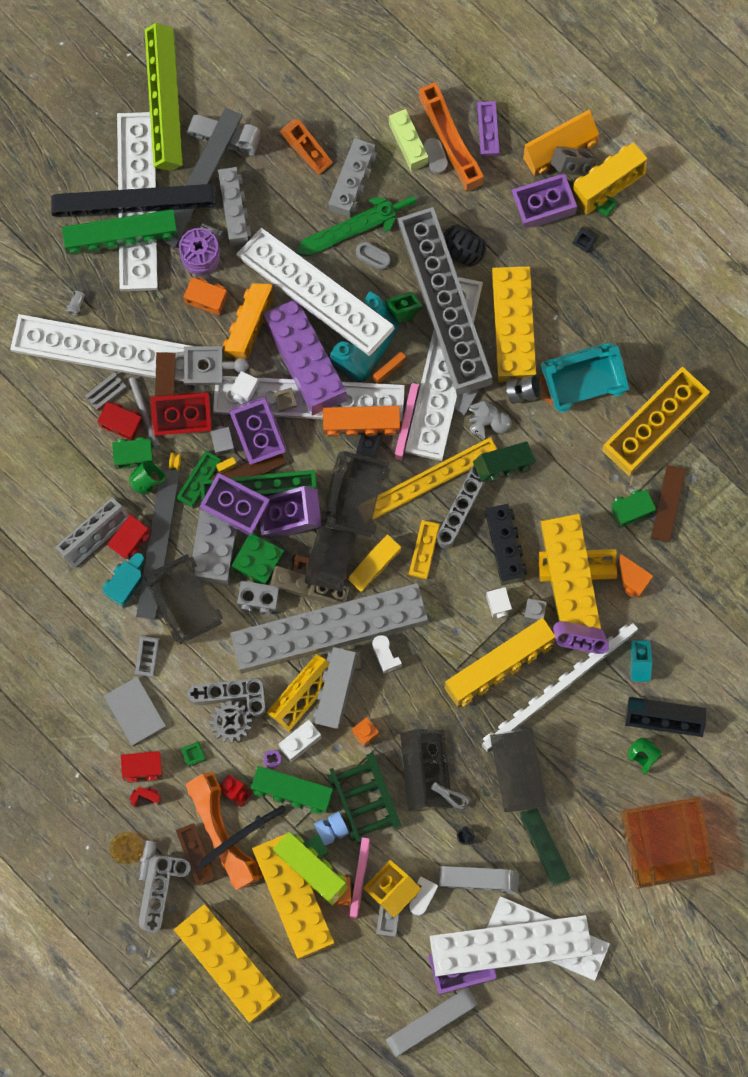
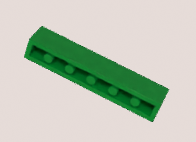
M173 209L62 227L65 250L67 254L78 255L83 251L97 252L102 248L116 249L122 245L135 246L141 242L153 243L160 239L168 241L178 237Z
M315 470L229 478L262 496H270L302 486L317 489ZM214 479L200 481L202 501Z

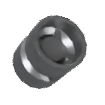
M535 375L525 376L522 380L515 378L507 381V394L512 404L524 402L525 399L527 401L539 399L540 387Z

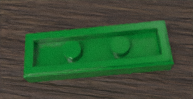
M206 450L176 499L194 508L201 496L200 481L212 479L217 471L216 465L221 463L222 459Z

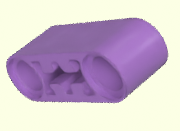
M565 621L557 622L552 628L559 646L595 654H603L609 649L608 640L602 629Z

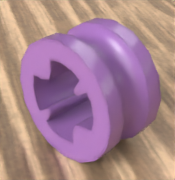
M275 750L267 751L264 755L265 766L270 769L277 768L281 763L280 753ZM276 755V760L278 761L276 763L272 762V764L268 763L269 759L267 757Z

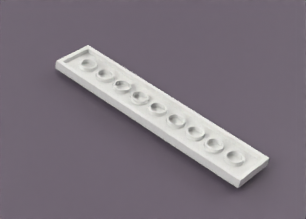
M150 112L117 113L118 190L155 188L156 168L153 167ZM156 211L119 213V218L146 213H153ZM157 240L153 243H137L135 246H119L120 291L158 290Z
M260 228L236 254L240 260L368 356L395 329L393 324L263 228Z
M458 277L474 323L483 282ZM434 330L405 453L442 461L457 396Z
M18 314L10 350L15 353L156 378V352L176 353L175 382L184 383V347L189 345Z
M223 376V385H215L213 414L230 415L229 411L232 407L243 404L235 401L230 391L237 377ZM257 378L259 385L251 400L267 395L275 417L323 420V411L312 416L293 379ZM342 382L346 389L347 401L333 407L399 406L400 423L402 424L405 385ZM292 387L297 407L279 412L273 393Z

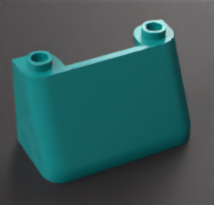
M370 291L363 303L393 324L395 329L370 356L348 342L337 343L330 353L334 369L357 382H364L369 378L399 328L397 319L382 299Z
M612 342L586 348L540 363L554 408L560 413L571 410L570 407L576 402L606 393L621 396L625 394L624 391L630 390L619 347Z

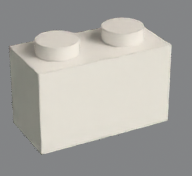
M308 720L278 745L292 763L322 739V737Z

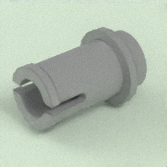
M202 223L200 228L209 230L214 234L218 242L222 240L224 231H221V228L216 229L205 223Z
M80 291L73 292L71 302L66 307L68 314L77 316L81 312L80 307L85 297L84 293Z

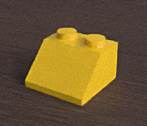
M391 860L363 887L393 918L421 890L409 875Z

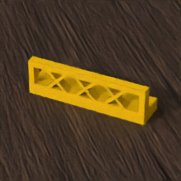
M616 549L586 550L587 557L592 558L588 560L592 580L617 579ZM539 552L540 581H551L548 563L543 562V558H547L546 552ZM604 556H612V560H603L602 558Z
M316 654L267 710L266 713L288 732L318 699L320 688L323 689L325 681H322V673L328 668L329 662ZM312 684H317V690L309 694ZM304 698V705L301 708H297V702ZM288 713H292V719L286 724L282 719Z

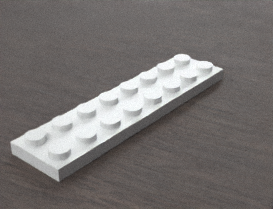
M586 915L430 936L436 977L593 955Z

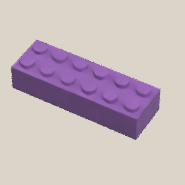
M292 300L263 313L264 325L312 416L322 412L323 408L333 407L347 401L346 389L301 305Z

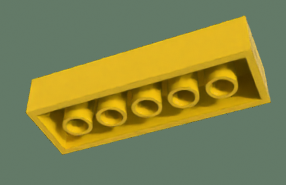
M530 266L492 268L497 383L507 382L515 378L522 380L523 377L530 375L536 376Z
M682 366L603 445L602 451L630 477L708 398L710 391Z
M576 513L540 520L558 621L601 629L580 514Z
M541 618L445 681V690L457 707L460 705L463 707L467 706L473 701L472 698L477 694L482 696L489 691L488 688L492 684L497 686L505 680L504 677L509 673L511 675L517 673L524 663L528 665L535 661L539 653L545 654L549 652L554 645V633L545 620Z
M282 835L252 848L296 957L298 960H301L335 944L311 886L273 851V848L285 836Z
M205 904L174 929L250 1024L281 999L280 995Z

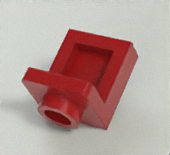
M229 774L220 785L221 794L234 801L240 807L248 801L252 794V791L245 784Z
M139 786L137 790H133L129 800H131V805L136 808L140 798L159 805L162 798L158 795L159 791L148 787L146 790Z

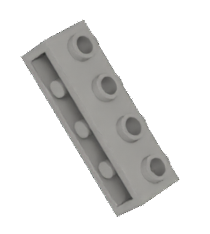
M354 138L328 203L329 211L350 217L352 212L355 213L358 206L356 201L358 195L361 196L364 191L365 185H363L365 179L368 180L370 176L371 162L374 163L377 157L374 144Z
M236 167L220 169L218 174L230 247L245 245L248 242V237L251 236L250 225L245 224V219H248L247 208H243L242 202L245 201L244 190L240 191L239 184H243L241 173H237Z
M333 647L332 651L329 650L327 662H329L328 670H324L322 681H325L323 689L320 688L318 694L320 704L319 708H315L313 719H316V724L340 729L358 653Z

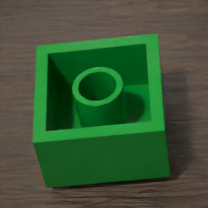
M254 534L252 536L248 535L232 564V570L255 583L269 585L274 567L279 566L285 556L284 550Z

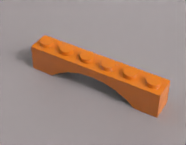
M436 82L419 89V100L465 191L468 192L483 185L484 176L477 162L463 143Z
M208 772L199 775L185 785L189 796L193 799L197 813L203 820L205 830L212 839L213 847L217 848L229 839L230 836L224 826L220 810L221 787L214 773ZM235 844L220 855L221 863L226 869L235 890L246 888L263 878L256 860L242 852Z

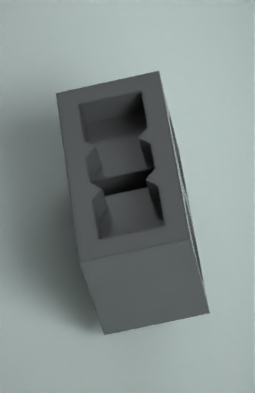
M556 146L550 163L561 174L586 176L596 165L597 159L587 149Z

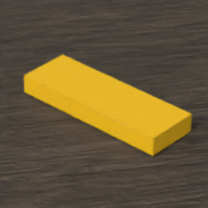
M425 520L421 521L408 576L427 580L440 524Z

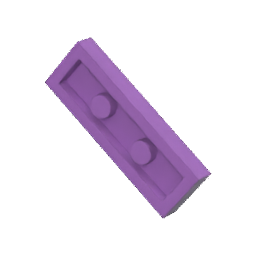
M496 101L477 102L481 157L499 156Z

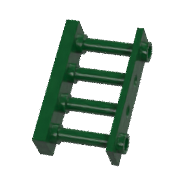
M374 753L366 755L367 760L364 761V764L335 774L334 769L331 768L329 769L330 775H327L331 786L335 785L351 826V829L348 830L352 841L356 840L357 845L361 844L359 836L385 826H393L394 830L402 827ZM365 771L372 772L374 779H371V782L342 793L339 781ZM373 789L379 790L381 797L378 800L349 811L346 799ZM380 807L382 809L386 808L388 815L384 819L356 829L352 818Z

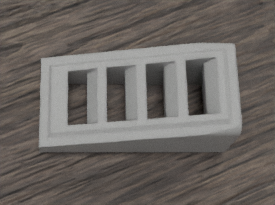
M140 636L135 674L154 677L160 644L159 637ZM144 642L155 643L154 647L146 646ZM143 650H150L154 652L153 655L143 653ZM142 657L150 658L152 662L141 661ZM140 665L151 666V670L140 669Z

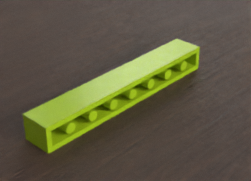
M154 23L145 29L153 167L173 171L182 166L183 161L174 46L175 38L173 27Z

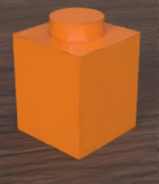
M367 717L351 729L352 734L363 747H366L379 736V731Z

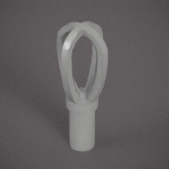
M437 783L432 785V790L441 794L455 808L464 810L467 807L469 799L465 795L451 791ZM449 795L461 798L464 804L459 805Z

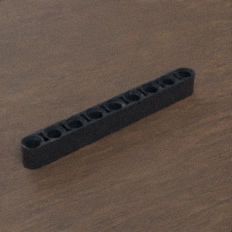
M212 184L62 193L51 196V215L54 217L197 209L216 206V186Z

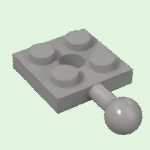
M222 346L184 347V385H223V369H235L240 373L241 371H247L249 368V363L245 358H238L235 362H222ZM202 361L209 364L205 370L198 368V364Z

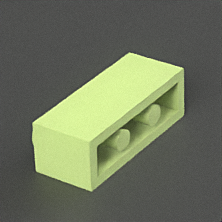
M404 109L390 115L389 126L410 171L412 172L427 166L428 155L407 110Z

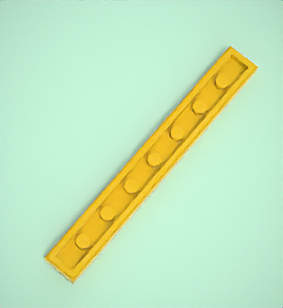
M489 437L358 505L357 510L365 524L471 470L474 465L473 461L480 454L497 450V447L492 438Z

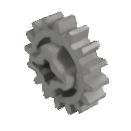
M228 701L227 706L222 702V708L215 707L214 709L217 713L210 715L214 720L210 721L209 724L215 726L211 731L212 733L218 732L216 738L219 739L222 736L224 743L227 739L230 740L231 744H233L234 739L240 742V736L247 737L245 731H251V727L247 725L252 723V719H247L250 716V712H244L246 709L244 705L239 708V702L232 705L231 701ZM227 710H235L233 713L225 712ZM241 716H243L244 719L243 727H241V725L239 724ZM219 717L221 718L222 723H223V724L220 726V728L218 727V719H219ZM228 719H230V720H233V719H234V723H235V724H234V725H232V724H229V725H228L227 720H228ZM230 731H235V732H236V734H231V735H229V734H227V733L230 732Z

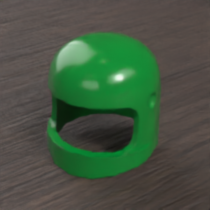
M146 460L130 474L129 483L135 492L145 495L152 492V485H161L165 481L166 476L157 465ZM156 472L160 481L152 479L149 475Z
M639 738L631 744L627 755L631 762L637 761L643 767L641 772L646 775L650 767L663 752L649 739ZM639 752H642L646 757L638 755Z

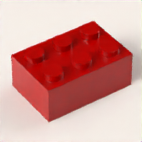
M207 391L150 396L152 433L154 436L212 431L209 393Z

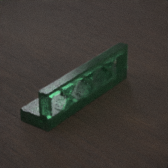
M535 807L531 810L520 812L519 818L552 887L571 879L538 808Z

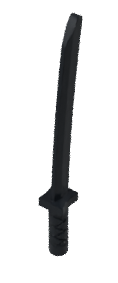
M281 805L263 817L256 816L254 822L238 831L201 859L198 871H201L241 839L258 828L263 829L264 825L271 821V819L286 812L285 806Z

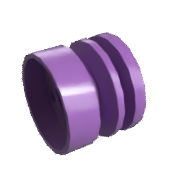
M194 228L182 236L179 243V252L184 268L197 276L213 272L220 261V251L215 235L209 230Z

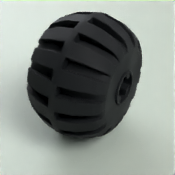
M457 224L452 225L443 233L450 257L454 260L472 267L483 259L486 252V242L479 235Z

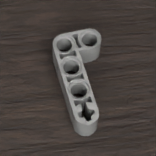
M193 115L187 134L193 138L208 142L218 121L200 115ZM245 124L243 129L237 127L227 148L246 155H255L261 139L260 130L249 124Z
M254 678L193 685L187 693L189 701L194 705L247 700V707L252 717L260 718L266 712L262 682ZM254 684L260 686V690L257 693L249 691L250 687ZM233 687L241 689L238 695H232L230 690ZM204 690H207V695H208V698H207V699H206L205 695H202V694H205V691H204ZM212 690H221V695L219 697H212ZM196 691L201 694L198 696V699H195L193 696ZM256 703L262 706L259 712L251 710L252 706Z
M154 855L150 859L139 916V926L142 930L156 933L161 928L170 875L178 877L188 875L191 867L187 860L165 855ZM162 859L164 865L161 869H158L157 863ZM179 862H181L182 870L180 872H177L176 866ZM159 879L160 886L155 889L154 882ZM153 899H156V906L154 908H151V901ZM153 921L152 925H147L148 922Z
M440 866L438 887L491 890L518 894L519 873L507 869Z

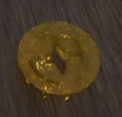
M128 832L116 835L110 843L111 856L115 861L122 864L136 861L141 854L139 839L134 834ZM129 840V848H131L133 852L127 851L124 854V856H122L123 850L120 847H118V845L125 846Z

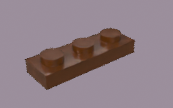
M193 823L176 830L186 859L190 863L196 885L199 886L216 879L210 863L201 871H198L200 861L206 856V852L195 824Z

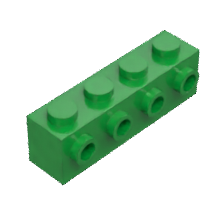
M260 766L257 767L251 786V791L254 792L255 796L261 798L270 796L273 797L275 802L284 804V801L292 803L291 806L297 809L306 807L311 809V813L317 815L327 813L333 794L332 788Z

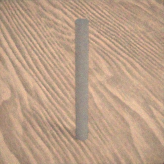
M131 377L129 382L153 448H158L160 443L158 437L152 433V421L136 377Z

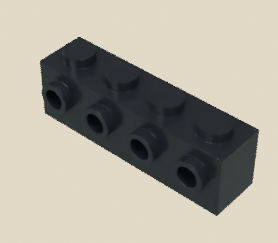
M508 504L486 508L485 515L501 586L524 581L527 569L525 563H521L520 557L523 556L521 545H517L516 538H519L517 527H513L512 520H515L513 509H509Z
M635 697L628 698L625 726L703 737L706 724V708Z

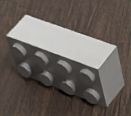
M201 510L189 573L190 579L229 586L238 529Z

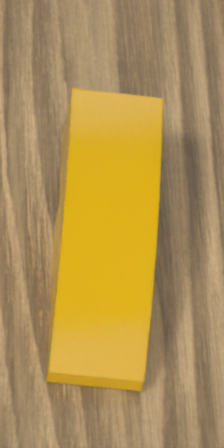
M387 534L347 580L362 593L401 552V546Z

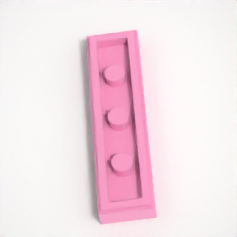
M412 383L395 451L396 460L402 461L419 384Z
M362 838L350 910V918L354 919L359 917L370 848L369 838Z

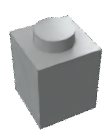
M218 426L213 431H210L217 457L235 453L229 427Z
M528 598L523 622L535 623L541 618L544 619L547 602Z

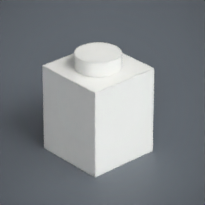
M241 371L230 390L233 399L239 403L249 402L259 385L258 379Z
M506 588L487 592L486 598L492 618L502 619L508 617L512 608Z

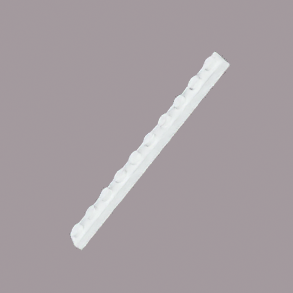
M634 623L630 626L624 625L618 631L619 635L615 638L611 636L607 639L609 649L605 653H590L588 655L590 658L585 662L583 660L579 661L573 667L574 671L570 674L568 672L564 673L558 679L560 682L555 686L553 684L549 685L544 689L545 694L540 698L536 696L528 702L530 706L525 710L520 708L513 714L515 718L510 722L505 720L498 726L500 730L495 734L490 732L483 738L485 742H483L482 747L488 752L632 637L638 628Z

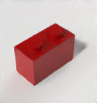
M106 402L97 423L100 428L132 441L135 439L143 421L140 413L131 409L127 411L116 402L112 404Z
M129 515L107 546L124 559L129 560L139 552L138 547L150 538L152 529L136 516Z
M160 751L120 755L122 779L124 781L127 780V783H138L139 779L158 781L159 777H163Z

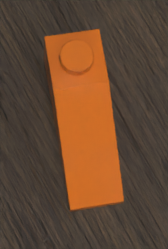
M292 119L279 131L289 145L318 174H321L333 163L299 119Z

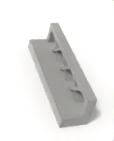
M112 497L55 546V549L75 568L117 532L129 514Z

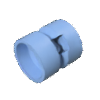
M339 811L329 815L328 820L321 819L314 823L324 846L333 843L336 837L341 839L349 835Z

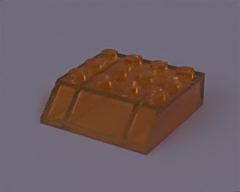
M700 797L621 811L620 816L631 871L637 889L716 875Z

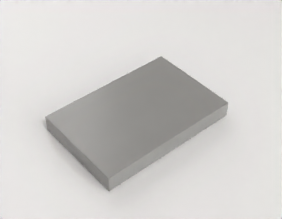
M138 677L104 695L132 747L166 728Z

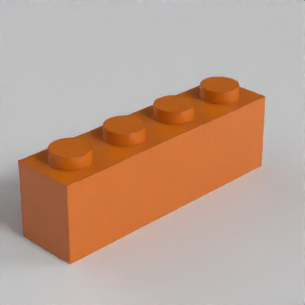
M399 406L323 408V432L328 437H337L339 434H346L352 437L358 436L360 433H366L367 436H375L377 433L396 435L397 432H400Z

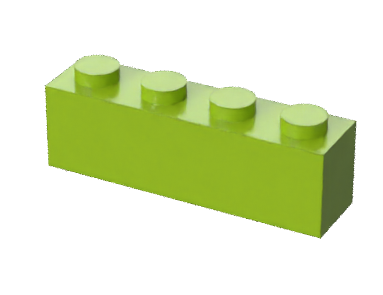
M288 832L273 848V851L333 906L349 888L345 883L347 879L339 872L335 874L331 870L333 868L332 865L325 859L323 861L318 859L317 856L319 854L311 846L307 849L303 845L305 841L298 834L293 836Z

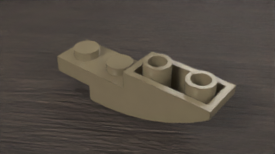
M279 566L274 567L270 583L271 586L284 589L285 592L335 605L346 602L350 588Z

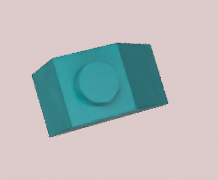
M631 640V681L651 682V643L649 640Z

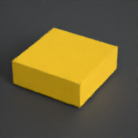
M232 457L216 465L217 471L220 474L237 466Z

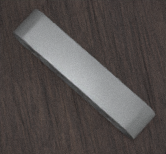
M474 465L438 532L437 543L443 549H449L453 546L486 482H482L479 475L475 473L476 468ZM469 485H473L477 490L469 492L466 488ZM466 502L468 507L461 509L458 507V503ZM452 518H456L460 523L454 526L449 521ZM443 535H449L451 537V540L449 542H443L441 540V537Z
M466 988L396 1032L385 1041L394 1056L398 1057L476 1007L478 1003L470 990Z

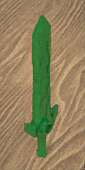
M412 195L392 205L390 201H386L384 198L374 197L369 202L376 207L303 239L296 253L309 256L314 255L345 239L381 225L383 222V232L389 231L396 221V211L415 204L416 200Z

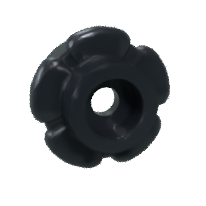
M464 826L458 830L457 840L460 844L471 845L473 843L475 834L472 829Z

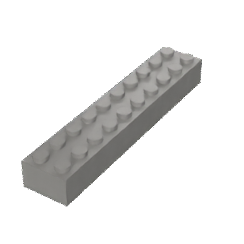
M434 207L398 218L399 228L456 396L492 385V375Z
M418 583L238 630L230 634L242 674L333 650V647L340 648L374 639L379 635L385 636L427 625L428 618Z

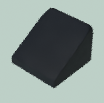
M583 226L572 244L588 253L599 238V235Z

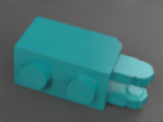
M136 553L129 562L124 560L122 564L119 563L113 572L115 575L103 585L104 596L122 608L125 607L142 582L143 577L140 570L145 563L142 554Z

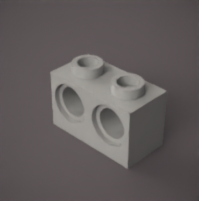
M241 581L237 605L242 611L252 612V610H260L262 614L271 615L272 612L276 613L280 589L271 585ZM248 593L254 595L252 601H245L243 598ZM266 596L273 598L270 604H264L262 601Z

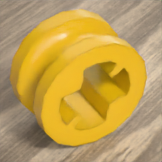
M171 452L169 469L176 468V470H179L181 453L175 455Z

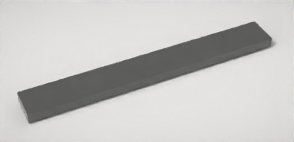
M225 107L186 185L209 184L243 117L241 114ZM196 209L174 210L178 237L168 241L160 239V241L176 248Z
M161 468V470L164 472L166 479L161 485H158L151 536L148 542L136 617L156 620L180 477V471Z

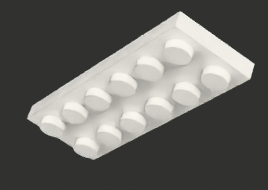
M500 896L487 928L554 919ZM589 935L592 956L549 962L595 981L610 943Z

